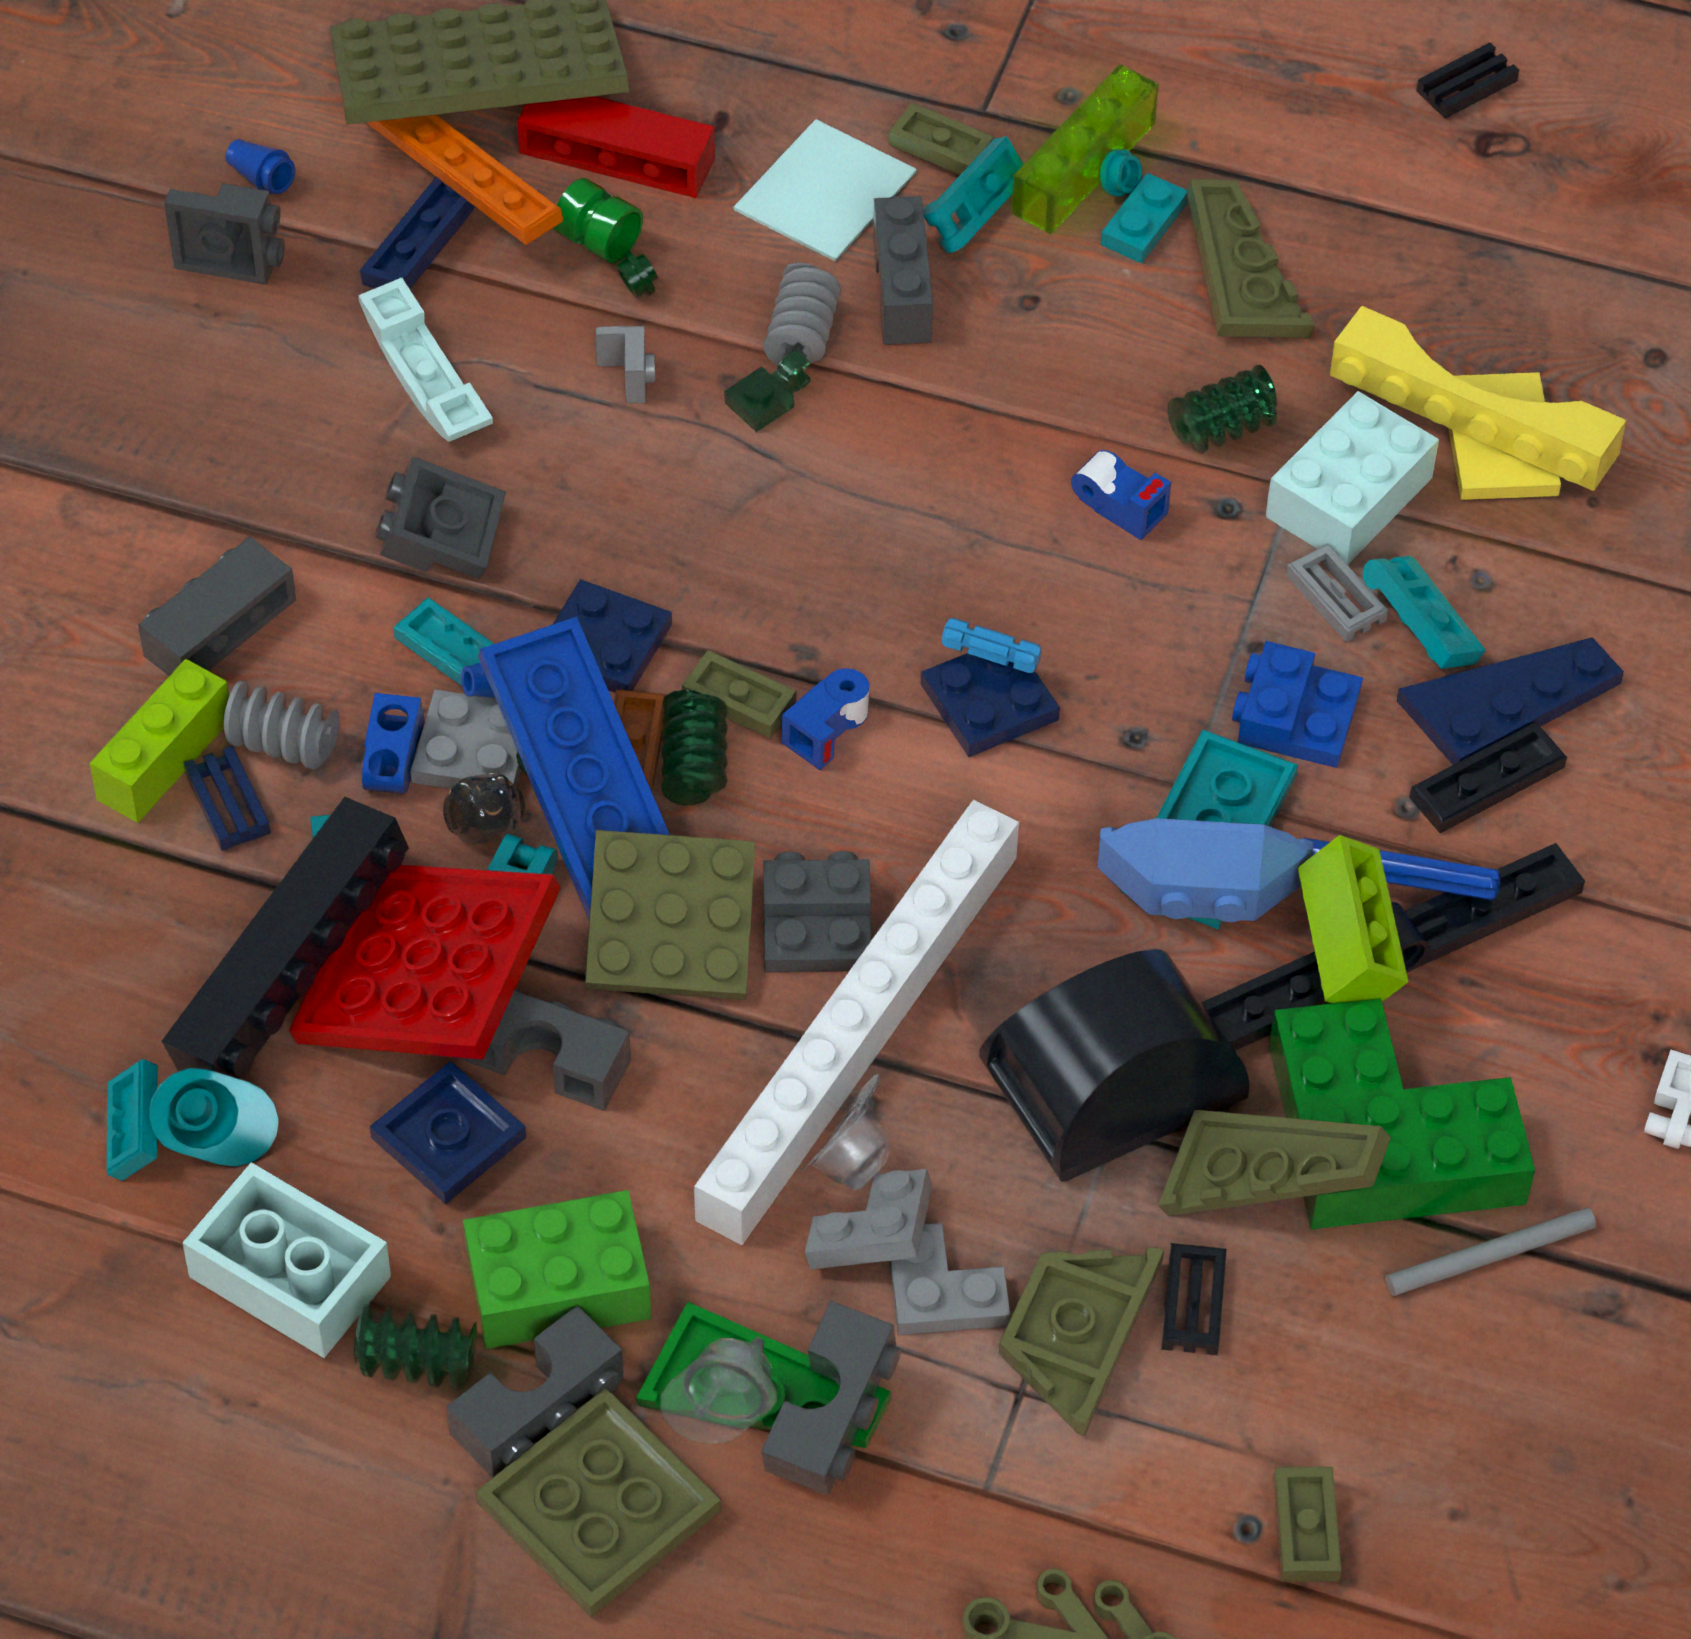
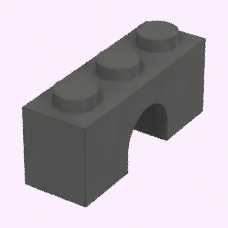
M922 196L874 198L873 243L876 273H879L880 317L883 345L931 343L933 300Z
M515 988L484 1059L456 1057L457 1059L506 1076L513 1061L520 1054L534 1049L549 1051L557 1056L553 1063L555 1094L605 1111L631 1061L630 1032L622 1029L611 1020L602 1018L596 1020L574 1012L560 1002H545L525 995Z
M831 1300L807 1351L811 1371L834 1380L840 1387L839 1391L830 1403L816 1409H806L784 1401L761 1451L766 1472L829 1496L836 1479L844 1481L848 1476L856 1453V1449L851 1447L859 1428L865 1431L869 1428L878 1406V1398L874 1397L881 1378L889 1380L892 1377L901 1354V1348L896 1346L893 1324Z
M578 1305L534 1338L536 1367L548 1378L543 1385L531 1391H513L501 1384L490 1372L446 1406L449 1434L492 1478L604 1388L613 1393L623 1378L622 1349Z

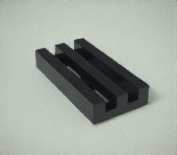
M1489 42L1418 79L1416 91L1446 119L1517 82L1519 69L1514 64L1508 67L1507 58L1502 53L1496 56V47ZM1493 72L1496 73V74H1494V75H1492V76H1490V77H1488V78H1486V79H1484V80H1482V81H1480V82H1478V83L1475 84V81H1477V80H1479V79H1481V78H1483V77H1485V76H1487V75H1489V74H1491V73H1493ZM1459 90V93L1451 96L1450 98L1444 101L1442 100L1444 97Z
M1171 1243L1162 1350L1173 1351V1345L1184 1346V1352L1195 1353L1196 1348L1207 1349L1206 1354L1218 1355L1227 1249ZM1181 1258L1192 1259L1186 1331L1175 1330ZM1203 1260L1214 1261L1208 1333L1197 1332Z

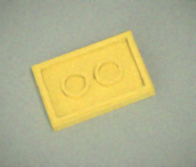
M1539 372L1456 376L1477 388L1500 396L1532 402H1545ZM1448 428L1461 500L1559 496L1561 488L1560 476Z

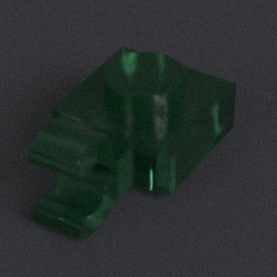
M795 350L781 360L773 374H770L761 366L724 391L725 404L755 432H758L794 407L792 393L803 389L811 381V378L803 371V369L810 365V361L798 350Z

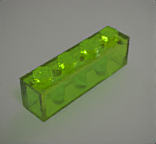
M1119 64L1014 174L1012 215L1051 235L1101 182L1099 170L1106 155L1113 149L1130 151L1155 124L1159 84Z

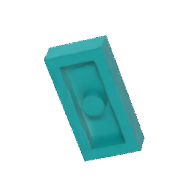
M1147 173L1101 232L1100 245L1139 263H1143L1187 205V190Z

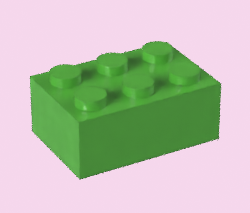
M629 1190L463 1219L466 1255L485 1349L534 1341L535 1337L577 1305L600 1328L651 1319L650 1284Z

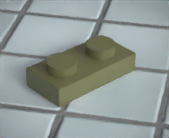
M913 102L889 131V145L959 175L994 139L989 134Z
M709 650L706 651L682 684V698L770 739L782 724V714L796 703V690Z
M1275 1467L1273 1481L1281 1582L1339 1581L1341 1559L1333 1467Z

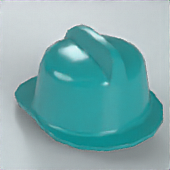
M187 1068L173 1073L158 1086L151 1099L148 1116L152 1132L163 1146L177 1153L228 1166H240L254 1162L266 1153L277 1136L279 1120L274 1102L263 1089L242 1079L198 1068Z

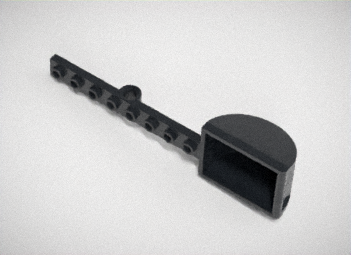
M1554 843L1497 869L1500 872L1501 883L1498 894L1493 900L1443 893L1405 911L1399 903L1391 902L1406 973L1581 894L1585 880L1557 843ZM1158 949L1143 950L1094 966L1032 1000L990 1034L979 1050V1057L1060 1181L1065 1182L1188 1126L1194 1110L1219 1112L1247 1099L1250 1089L1249 1076L1236 1050L1271 1035L1274 1010L1332 1003L1326 1002L1324 998L1315 951L1201 1002L1167 952Z

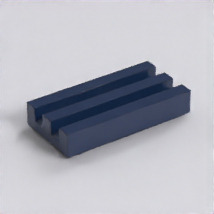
M233 746L223 749V756L215 758L213 753L204 755V762L197 765L194 760L184 762L185 774L221 851L271 833L269 821ZM229 770L255 824L254 826H247L222 771ZM211 776L237 832L228 834L202 778Z

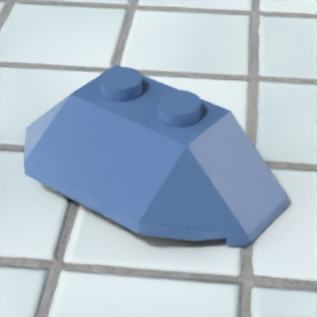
M1155 818L1129 823L1118 829L1114 827L1102 828L1100 830L1097 868L1148 915H1164L1172 919L1186 917L1213 918L1224 922L1255 921L1301 887L1298 867L1312 857L1313 841L1304 838L1296 839L1287 832L1260 824Z

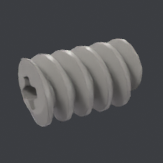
M796 262L788 264L784 269L783 279L779 285V293L775 300V308L771 314L767 337L764 340V352L768 359L777 366L797 368L805 363L818 361L824 356L826 342L829 340L830 328L834 321L833 314L837 310V300L841 294V285L834 276L809 263Z
M239 680L230 693L224 712V732L228 743L238 747L245 744L248 750L258 753L264 750L267 756L273 758L283 756L285 761L297 764L302 762L304 767L316 770L321 767L329 758L337 740L340 724L338 710L332 711L325 721L323 720V705L314 703L307 715H305L304 699L295 697L289 708L285 709L286 696L285 693L279 691L272 696L268 704L266 687L257 686L249 698L248 683Z

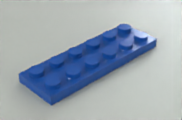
M577 617L481 648L478 658L590 921L596 830L660 835L670 834Z

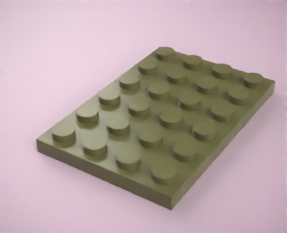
M528 0L525 4L512 6L490 3L476 10L458 11L445 8L435 11L432 15L413 17L410 14L402 13L392 15L387 20L367 22L363 19H349L340 25L330 26L346 125L629 92L628 74L606 0Z

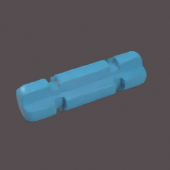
M950 618L947 621L942 633V644L945 647L960 652L963 650V647L968 648L967 654L1005 666L1012 662L1014 663V669L1027 673H1034L1038 667L1042 653V647L1039 644L1024 639L1019 644L1015 642L1016 637L979 625L972 629L969 628V622L957 618Z

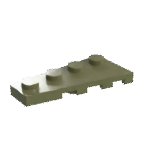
M1191 179L1187 189V196L1217 336L1311 338L1315 324L1309 313L1303 314L1297 304L1298 293L1291 280L1285 281L1277 267L1279 258L1272 245H1267L1263 241L1259 233L1261 224L1237 180Z
M1194 1110L1158 1206L1167 1216L1373 1187L1391 1137L1381 1126Z

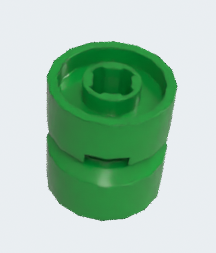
M580 178L574 181L565 190L557 203V206L561 208L563 221L553 227L555 232L574 243L585 244L589 252L608 263L614 264L621 261L623 254L631 251L641 233L643 225L642 211L620 197H611L603 187L589 179Z

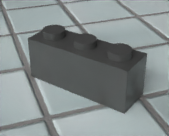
M248 537L236 548L227 550L217 563L198 578L189 580L182 587L181 591L164 605L154 608L145 616L144 620L138 624L143 656L168 676L174 672L185 658L209 671L296 601L292 568L254 539Z

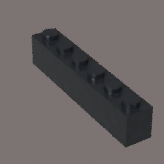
M344 796L161 1042L178 1071L187 1068L207 1069L238 1079L248 1073L258 1052L270 1036L279 1031L286 1014L300 995L310 989L317 972L331 953L341 947L346 933L356 919L371 906L376 892L390 873L395 871L403 862L409 846L395 817Z

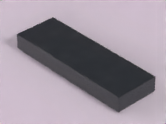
M1534 722L1412 786L1409 798L1435 829L1442 833L1565 768L1567 756L1539 724Z

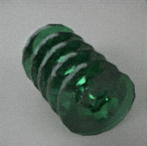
M1255 365L1251 371L1242 370L1234 378L1224 377L1217 384L1204 385L1200 391L1192 390L1187 392L1183 398H1171L1167 409L1169 423L1173 432L1183 444L1191 443L1198 453L1203 454L1209 449L1208 438L1215 446L1220 447L1226 442V433L1233 440L1240 439L1243 435V426L1249 433L1258 432L1260 419L1266 426L1275 425L1277 422L1276 390L1266 369L1262 365Z
M694 690L674 691L665 695L662 703L664 708L662 740L664 744L662 748L663 764L661 773L663 780L661 789L663 795L673 803L681 806L696 805L705 802L710 798L711 794L725 788L728 781L725 771L728 764L725 754L728 748V742L725 737L728 731V725L725 720L728 708L726 703L716 696L702 694Z
M364 1304L359 1316L355 1336V1364L359 1361L362 1375L369 1378L376 1374L381 1365L384 1378L390 1381L397 1379L404 1367L406 1380L411 1384H417L426 1370L429 1385L432 1387H439L448 1374L451 1387L454 1390L461 1391L465 1387L473 1368L477 1341V1323L475 1322L469 1334L465 1335L462 1334L460 1318L453 1317L447 1331L444 1332L440 1331L437 1314L431 1313L423 1329L418 1328L415 1311L409 1310L402 1325H396L393 1308L391 1307L386 1308L379 1322H374L371 1306Z

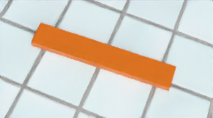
M436 114L365 122L525 245H528L563 221L561 208Z

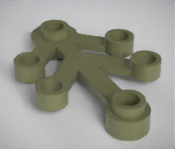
M1048 1569L1041 1573L1037 1580L1036 1597L1042 1606L1048 1609H1056L1071 1631L1010 1619L1006 1606L999 1600L991 1597H981L973 1600L967 1605L963 1613L962 1632L965 1639H1108L1073 1592L1072 1581L1069 1575L1060 1569ZM1107 1580L1097 1586L1093 1602L1096 1614L1104 1620L1116 1621L1127 1639H1177L1166 1632L1151 1631L1129 1601V1591L1121 1582ZM1056 1583L1061 1585L1064 1591L1061 1594L1052 1595L1047 1593L1044 1587L1047 1584ZM1105 1595H1115L1120 1598L1121 1603L1117 1606H1108L1102 1602L1101 1598ZM987 1623L992 1625L996 1631L992 1634H981L975 1628L980 1624Z

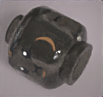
M496 772L457 780L443 803V815L448 829L463 842L470 845L503 840L506 834L513 835L525 811V802L521 791L514 787L508 777Z

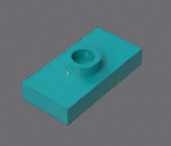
M429 597L393 627L396 640L461 686V673L464 666L479 663L478 654L480 649L494 644Z
M141 1059L108 1081L107 1175L121 1181L157 1159V1137L152 1132L148 1116L151 1099L158 1088V1065L145 1059Z

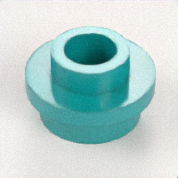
M1111 150L1104 158L1099 170V177L1104 191L1111 196L1117 197L1132 193L1142 178L1140 160L1128 150Z

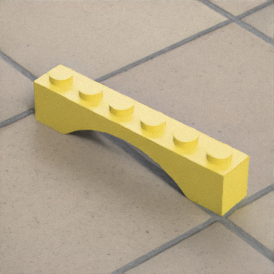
M1364 306L1359 308L1334 341L1330 376L1592 491L1596 489L1620 454L1627 420L1584 401L1561 403L1532 402L1500 396L1477 388L1450 374L1433 361L1415 342L1405 324Z

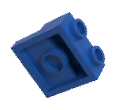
M1265 641L1262 654L1252 652L1248 661L1244 682L1252 684L1249 693L1239 691L1234 705L1232 721L1240 723L1238 743L1338 768L1361 693L1363 677L1314 666V652Z

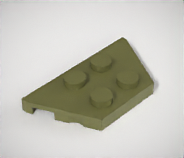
M1149 1247L1146 1248L1145 1255L1113 1256L1112 1249L1090 1250L1079 1255L1068 1251L1041 1253L1000 1340L999 1355L1078 1434L1085 1436L1163 1262V1249Z

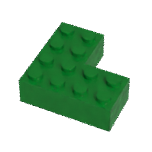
M1381 998L1274 1010L1269 1049L1285 1118L1381 1126L1391 1137L1373 1187L1303 1197L1311 1230L1527 1205L1535 1167L1511 1077L1403 1089Z

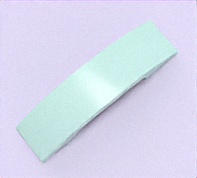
M403 278L359 295V303L395 375L421 414L445 440L450 442L493 424V417L471 383L463 384L426 327L424 311Z

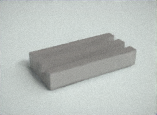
M1329 544L1288 564L1286 573L1288 579L1345 642L1354 639L1355 632L1358 630L1362 634L1369 631L1371 623L1376 622L1380 625L1387 621L1388 609ZM1321 562L1340 584L1335 579H1331L1317 563ZM1342 586L1365 610L1364 612L1361 613L1360 610L1345 595V590L1342 588Z

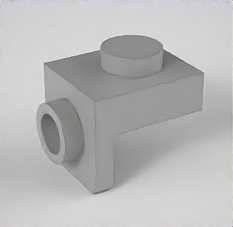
M644 326L597 327V365L601 367L625 366L626 403H646V383H655V353L645 354Z

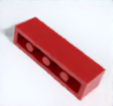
M592 96L525 104L517 120L519 154L692 198H697L715 161V126L631 106L606 98Z

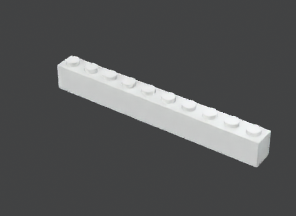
M975 800L970 803L695 1184L696 1222L740 1245L744 1244L1016 860L1018 821Z

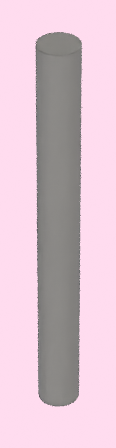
M1587 1207L1385 1276L1386 1285L1390 1294L1396 1296L1594 1229L1596 1227L1595 1217L1591 1209Z

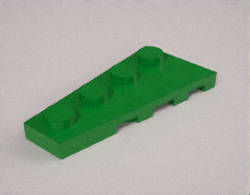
M687 1301L636 1400L638 1406L771 1430L784 1401L802 1408L816 1409L830 1403L836 1397L840 1387L831 1378L811 1371L807 1354ZM880 1386L877 1387L874 1397L878 1398L875 1416L866 1431L858 1429L852 1446L867 1448L891 1401V1392Z

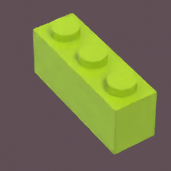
M185 658L89 763L96 800L139 823L185 772L184 762L195 761L224 729V712L229 698L227 681Z
M1339 835L1298 867L1312 943L1321 978V987L1325 1001L1332 1004L1381 998L1383 1002L1406 985L1408 978L1380 850Z

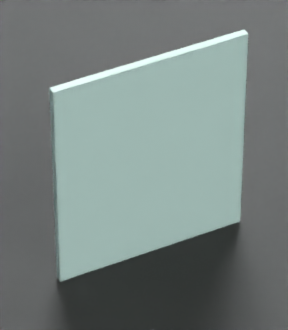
M815 119L734 206V211L836 262L873 221L874 198L895 197L917 173V169Z

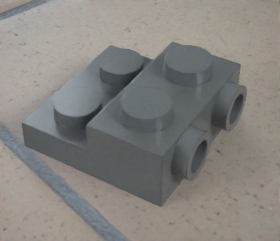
M222 183L217 197L196 192L169 190L164 205L174 269L263 285L267 284L273 267L281 265L285 248L284 239L276 238L274 235L279 227L281 211L280 206L270 203L269 191Z
M412 456L403 474L395 471L385 495V500L394 504L391 512L384 510L375 532V538L383 541L380 555L427 572L431 564L435 562L481 579L487 568L506 491Z
M838 851L830 854L827 860H805V857L797 852H783L778 854L774 860H763L765 972L850 971L871 942L869 859H858L852 852Z

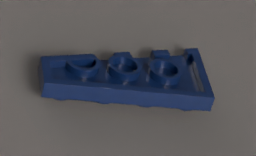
M1591 637L1398 689L1397 702L1450 763L1454 765L1534 722H1537L1541 727L1620 685L1624 671Z

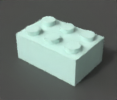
M1357 391L1270 479L1265 517L1317 549L1329 544L1348 565L1432 479L1439 439Z
M252 1162L182 1243L188 1274L191 1279L323 1358L326 1357L391 1277L386 1241Z

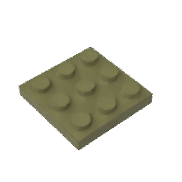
M596 830L585 989L745 1000L747 994L755 841Z
M604 1388L476 1491V1502L591 1618L721 1511V1499L607 1388Z

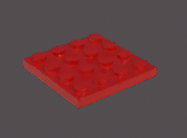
M400 865L395 871L390 873L376 892L371 906L359 915L348 930L341 947L331 953L317 972L315 980L308 990L289 1032L297 1044L483 1060L561 887L554 875Z

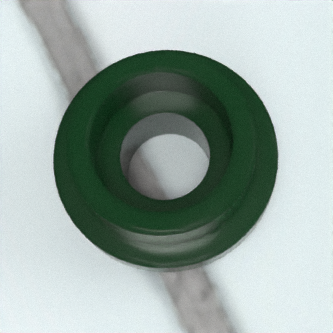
M630 251L623 254L624 260L615 265L632 295L637 298L643 293L647 295L654 293L655 288L652 282L658 276L645 255L641 254L635 257Z

